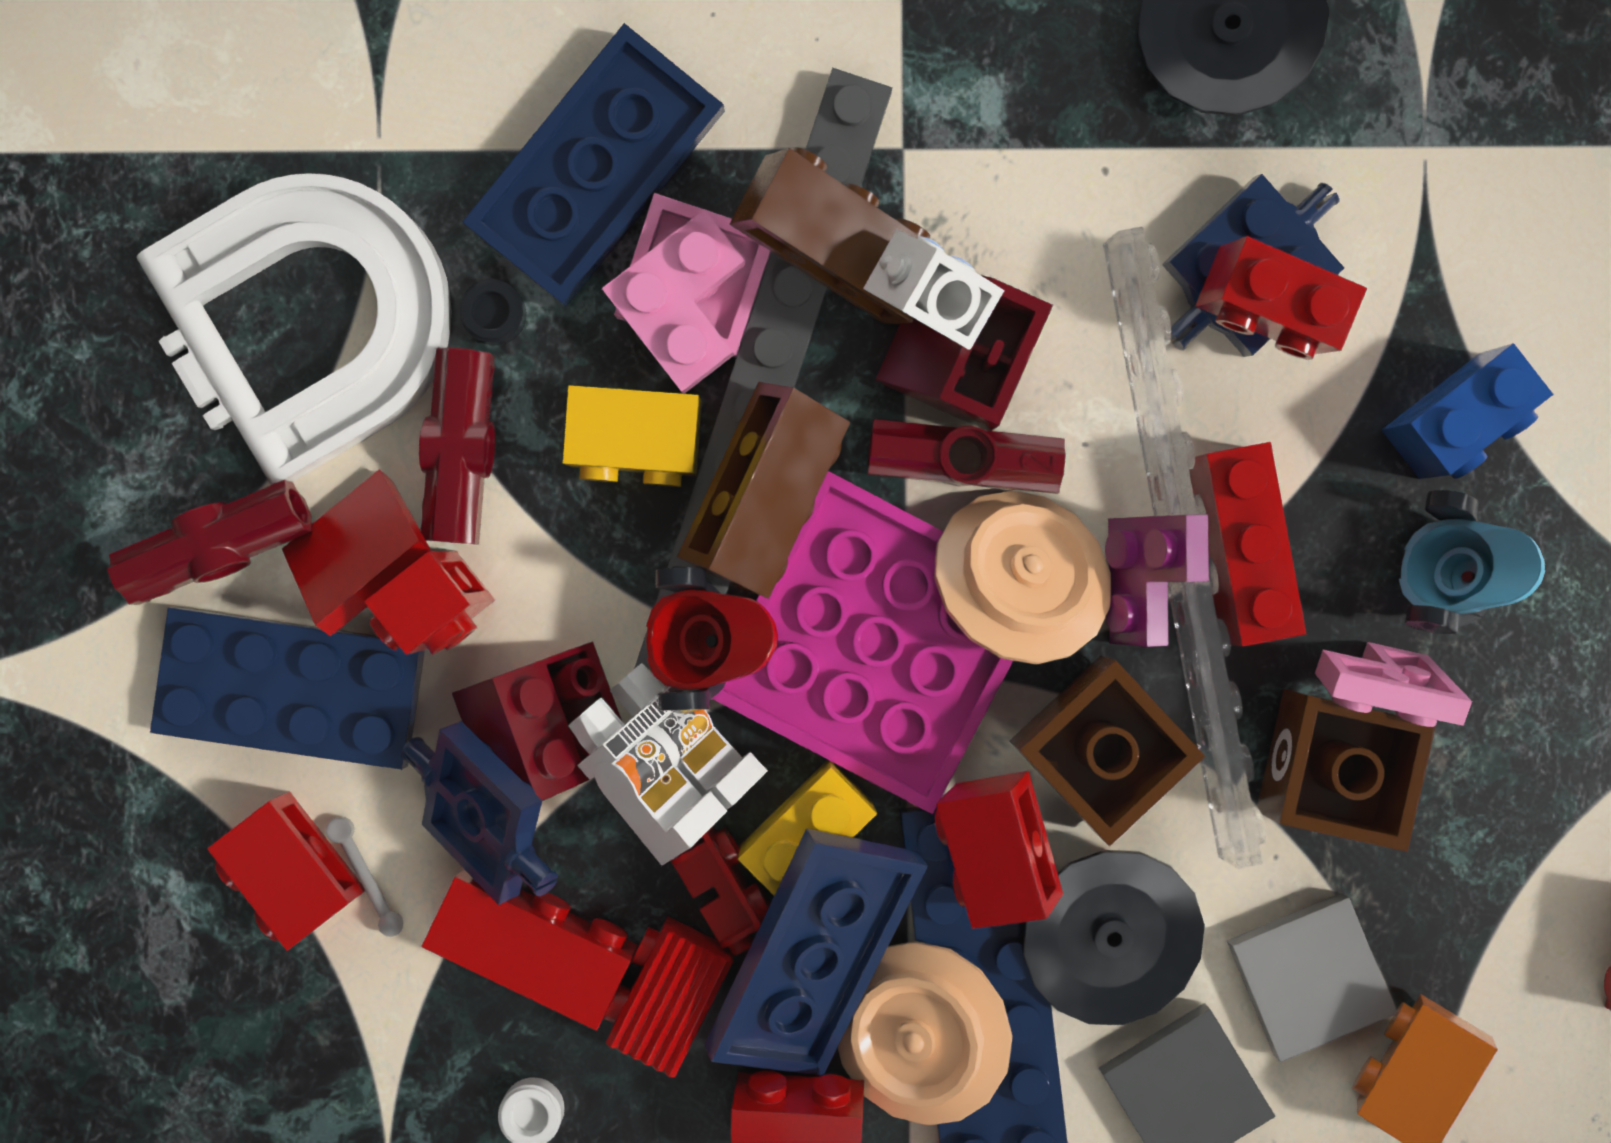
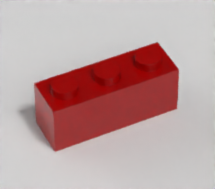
M1271 442L1188 458L1187 462L1197 515H1208L1209 580L1221 643L1243 647L1307 635Z
M463 869L454 877L421 947L597 1031L629 966L637 945L626 940L628 933L618 925L600 918H595L592 923L570 913L571 906L563 899L551 893L536 896L521 889L518 896L498 905Z

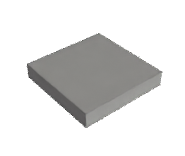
M1343 893L1227 940L1271 1050L1280 1062L1396 1014L1395 1007L1351 900Z

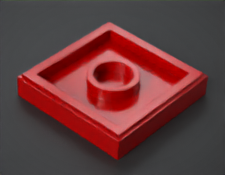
M380 469L312 523V532L293 539L282 548L315 626L329 636L335 634L368 606L364 603L365 600L426 552L431 551L394 482Z

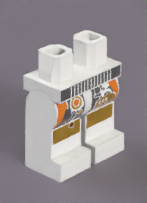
M641 663L610 690L632 716L629 721L624 724L607 703L600 698L568 726L583 748L590 754L577 766L589 780L595 777L599 788L658 862L664 865L690 849L767 770L751 752L741 757L713 726L710 715L705 709L686 714L673 711H658V694L682 689L670 686L666 688Z

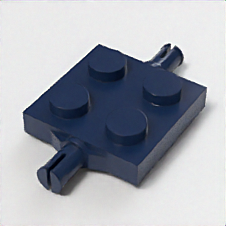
M1263 174L1253 177L1162 264L1183 288L1187 302L1191 306L1182 317L1169 329L1165 330L1168 340L1177 338L1172 344L1178 349L1184 350L1193 339L1209 326L1223 333L1244 357L1253 356L1270 338L1256 332L1253 335H1246L1227 329L1216 322V315L1195 307L1218 249L1224 244L1249 236L1338 275L1344 269L1343 265L1322 243L1314 228V224L1334 205L1340 202L1336 192L1326 196L1333 188L1326 183L1318 184L1317 188L1296 207L1287 202Z
M460 721L439 730L435 752L421 737L412 738L403 746L401 751L404 753L401 754V757L421 775V781L425 784L426 803L422 826L498 905L518 896L523 881L533 890L536 896L545 895L555 886L558 874L552 871L535 854V848L532 846L543 800L536 795L528 783L522 781L495 755L488 744L482 742Z

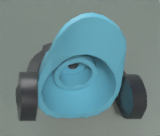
M1450 490L1429 491L1427 493L1425 511L1440 521L1428 523L1416 531L1404 548L1406 552L1402 561L1401 579H1399L1403 595L1413 604L1407 607L1405 624L1414 629L1430 633L1456 634L1458 627L1470 624L1476 617H1483L1488 608L1522 601L1530 596L1543 580L1545 561L1540 548L1531 537L1519 530L1479 522L1477 519L1479 502L1474 497Z

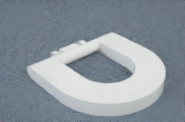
M295 174L259 183L181 227L137 255L138 262L178 327V330L160 339L159 343L166 355L172 357L188 348L189 353L174 361L172 365L197 407L204 408L219 400L220 405L203 415L210 429L224 428V425L233 421L271 485L283 480L294 482L402 417L424 395L434 379L436 348L448 347L452 317L451 295L442 262L434 246L413 219L391 200L361 183L346 178L326 174ZM326 247L352 255L369 274L377 297L376 325L369 342L350 363L265 412L203 306L284 257L302 249Z

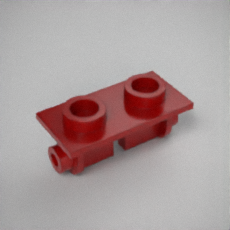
M713 825L702 836L703 838L699 839L690 849L670 861L693 898L712 887L716 889L719 896L702 905L700 911L717 938L720 947H728L733 956L751 947L754 940L751 934L759 930L771 901L758 882L751 886L748 885L737 864L741 863L738 860L740 848L729 830L724 827L717 832Z

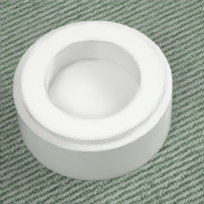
M532 1077L516 1082L507 1091L499 1107L498 1122L502 1133L512 1143H547L557 1133L564 1116L562 1095L552 1083L545 1079Z

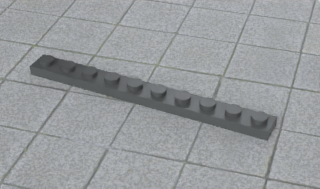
M832 67L805 150L820 157L828 166L826 173L843 185L850 183L861 187L893 87ZM771 252L668 568L674 566L697 568L677 558V555L758 382L795 388L827 287ZM706 572V581L712 584L721 594H727L730 584ZM660 589L656 604L663 597L676 592ZM646 631L635 668L642 663L651 671L646 659L649 658Z

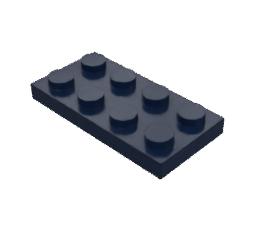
M624 23L467 215L463 223L566 307L648 207L654 193L658 194L723 115L725 112L724 104Z
M168 607L150 733L402 770L408 767L409 764L401 757V754L404 753L401 750L413 736L425 650L406 655L401 648H398L396 651L390 649L376 635L338 630L335 634L329 636L314 626L184 607Z
M806 828L704 1044L711 1062L824 1075L928 867L918 851Z

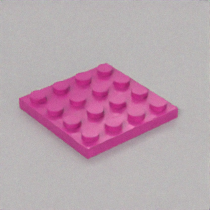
M828 471L815 498L813 513L802 526L790 552L787 569L783 577L776 583L769 599L758 596L756 600L766 608L776 624L778 640L771 659L758 672L726 682L724 688L712 699L933 814L937 807L936 803L944 794L1013 660L1001 659L969 640L945 611L934 579L936 544L943 531Z

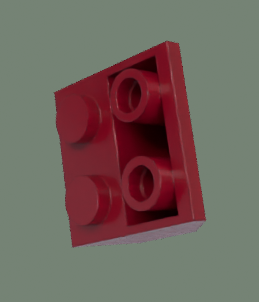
M981 275L1005 291L971 349L965 348L914 318L912 323H900L875 381L986 431H992L1000 426L1053 304L995 278Z
M593 641L452 692L462 722L482 742L488 744L495 755L522 781L528 783L536 795L543 801L589 780L577 765L590 754L583 748L568 725L600 698L607 703L622 721Z

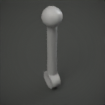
M346 817L333 819L326 827L327 837L332 842L341 844L380 917L378 922L379 931L388 937L398 935L403 928V919L398 913L390 910L353 841L352 836L355 829L353 822Z

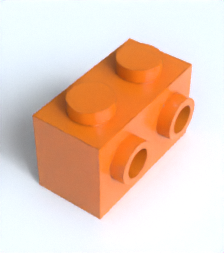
M1420 994L1413 1007L1404 1002L1398 1007L1396 1014L1393 1015L1384 1032V1035L1393 1041L1381 1061L1372 1056L1367 1059L1358 1073L1352 1089L1360 1094L1357 1099V1114L1402 1143H1442L1498 1048L1492 1036Z

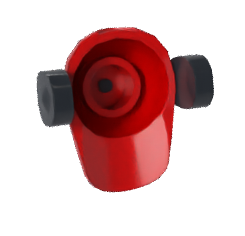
M674 566L672 568L655 570V587L676 593L663 597L650 612L646 627H648L646 643L649 657L646 659L653 675L666 686L682 689L658 694V711H673L686 714L696 710L710 709V699L724 688L726 682L752 675L769 662L777 647L778 633L776 624L770 613L759 602L750 598L721 594L712 584L706 581V569Z

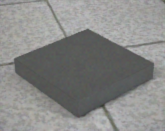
M1205 1003L1099 1067V1070L1144 1143H1233L1276 1117L1213 1012Z

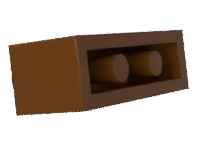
M794 147L793 149L788 148L766 155L729 225L883 324L912 323L913 317L863 288L896 229L916 239L918 236L930 239V234L914 222L902 218L895 220L878 208L880 204L879 199L868 190L855 184L847 183L843 185L826 173L827 164L808 150Z
M758 382L677 558L697 568L706 569L707 573L735 587L769 599L776 583L780 581L787 569L788 557L802 526L813 513L815 498L829 468L840 454L841 442L850 422L794 387Z

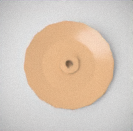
M1012 490L979 496L951 517L936 544L934 579L945 611L969 640L1001 659L1037 665L1070 657L1098 634L1109 611L1111 603V572L1099 541L1074 513L1044 496Z
M913 941L887 947L838 1045V1051L842 1066L851 1079L864 1080V1096L893 1117L928 1126L961 1121L990 1102L1008 1072L1013 1036L1003 999L980 968L949 948Z

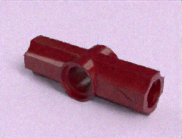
M436 348L431 415L425 417L419 438V464L421 471L426 473L420 530L426 541L479 545L484 479L490 477L495 456V429L493 422L489 421L495 369V356L491 353L464 348Z
M873 419L867 475L942 482L959 487L972 485L1058 494L1064 476L1066 458L1065 438L986 431L972 425L957 428ZM955 441H971L978 447L981 453V463L975 473L964 474L953 468L949 461V451Z
M283 480L257 492L250 493L229 504L226 502L212 503L178 515L171 521L172 528L109 554L110 565L107 571L115 590L122 594L129 605H140L150 602L154 598L169 594L192 582L205 583L243 570L251 564V557L312 532V515L305 498L298 492L294 483Z

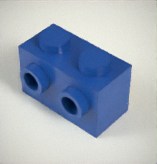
M1512 343L1479 353L1384 427L1382 432L1419 479L1447 475L1457 479L1481 465L1488 457L1483 449L1500 436L1506 440L1531 426L1538 419V415L1534 410L1554 394L1517 346Z

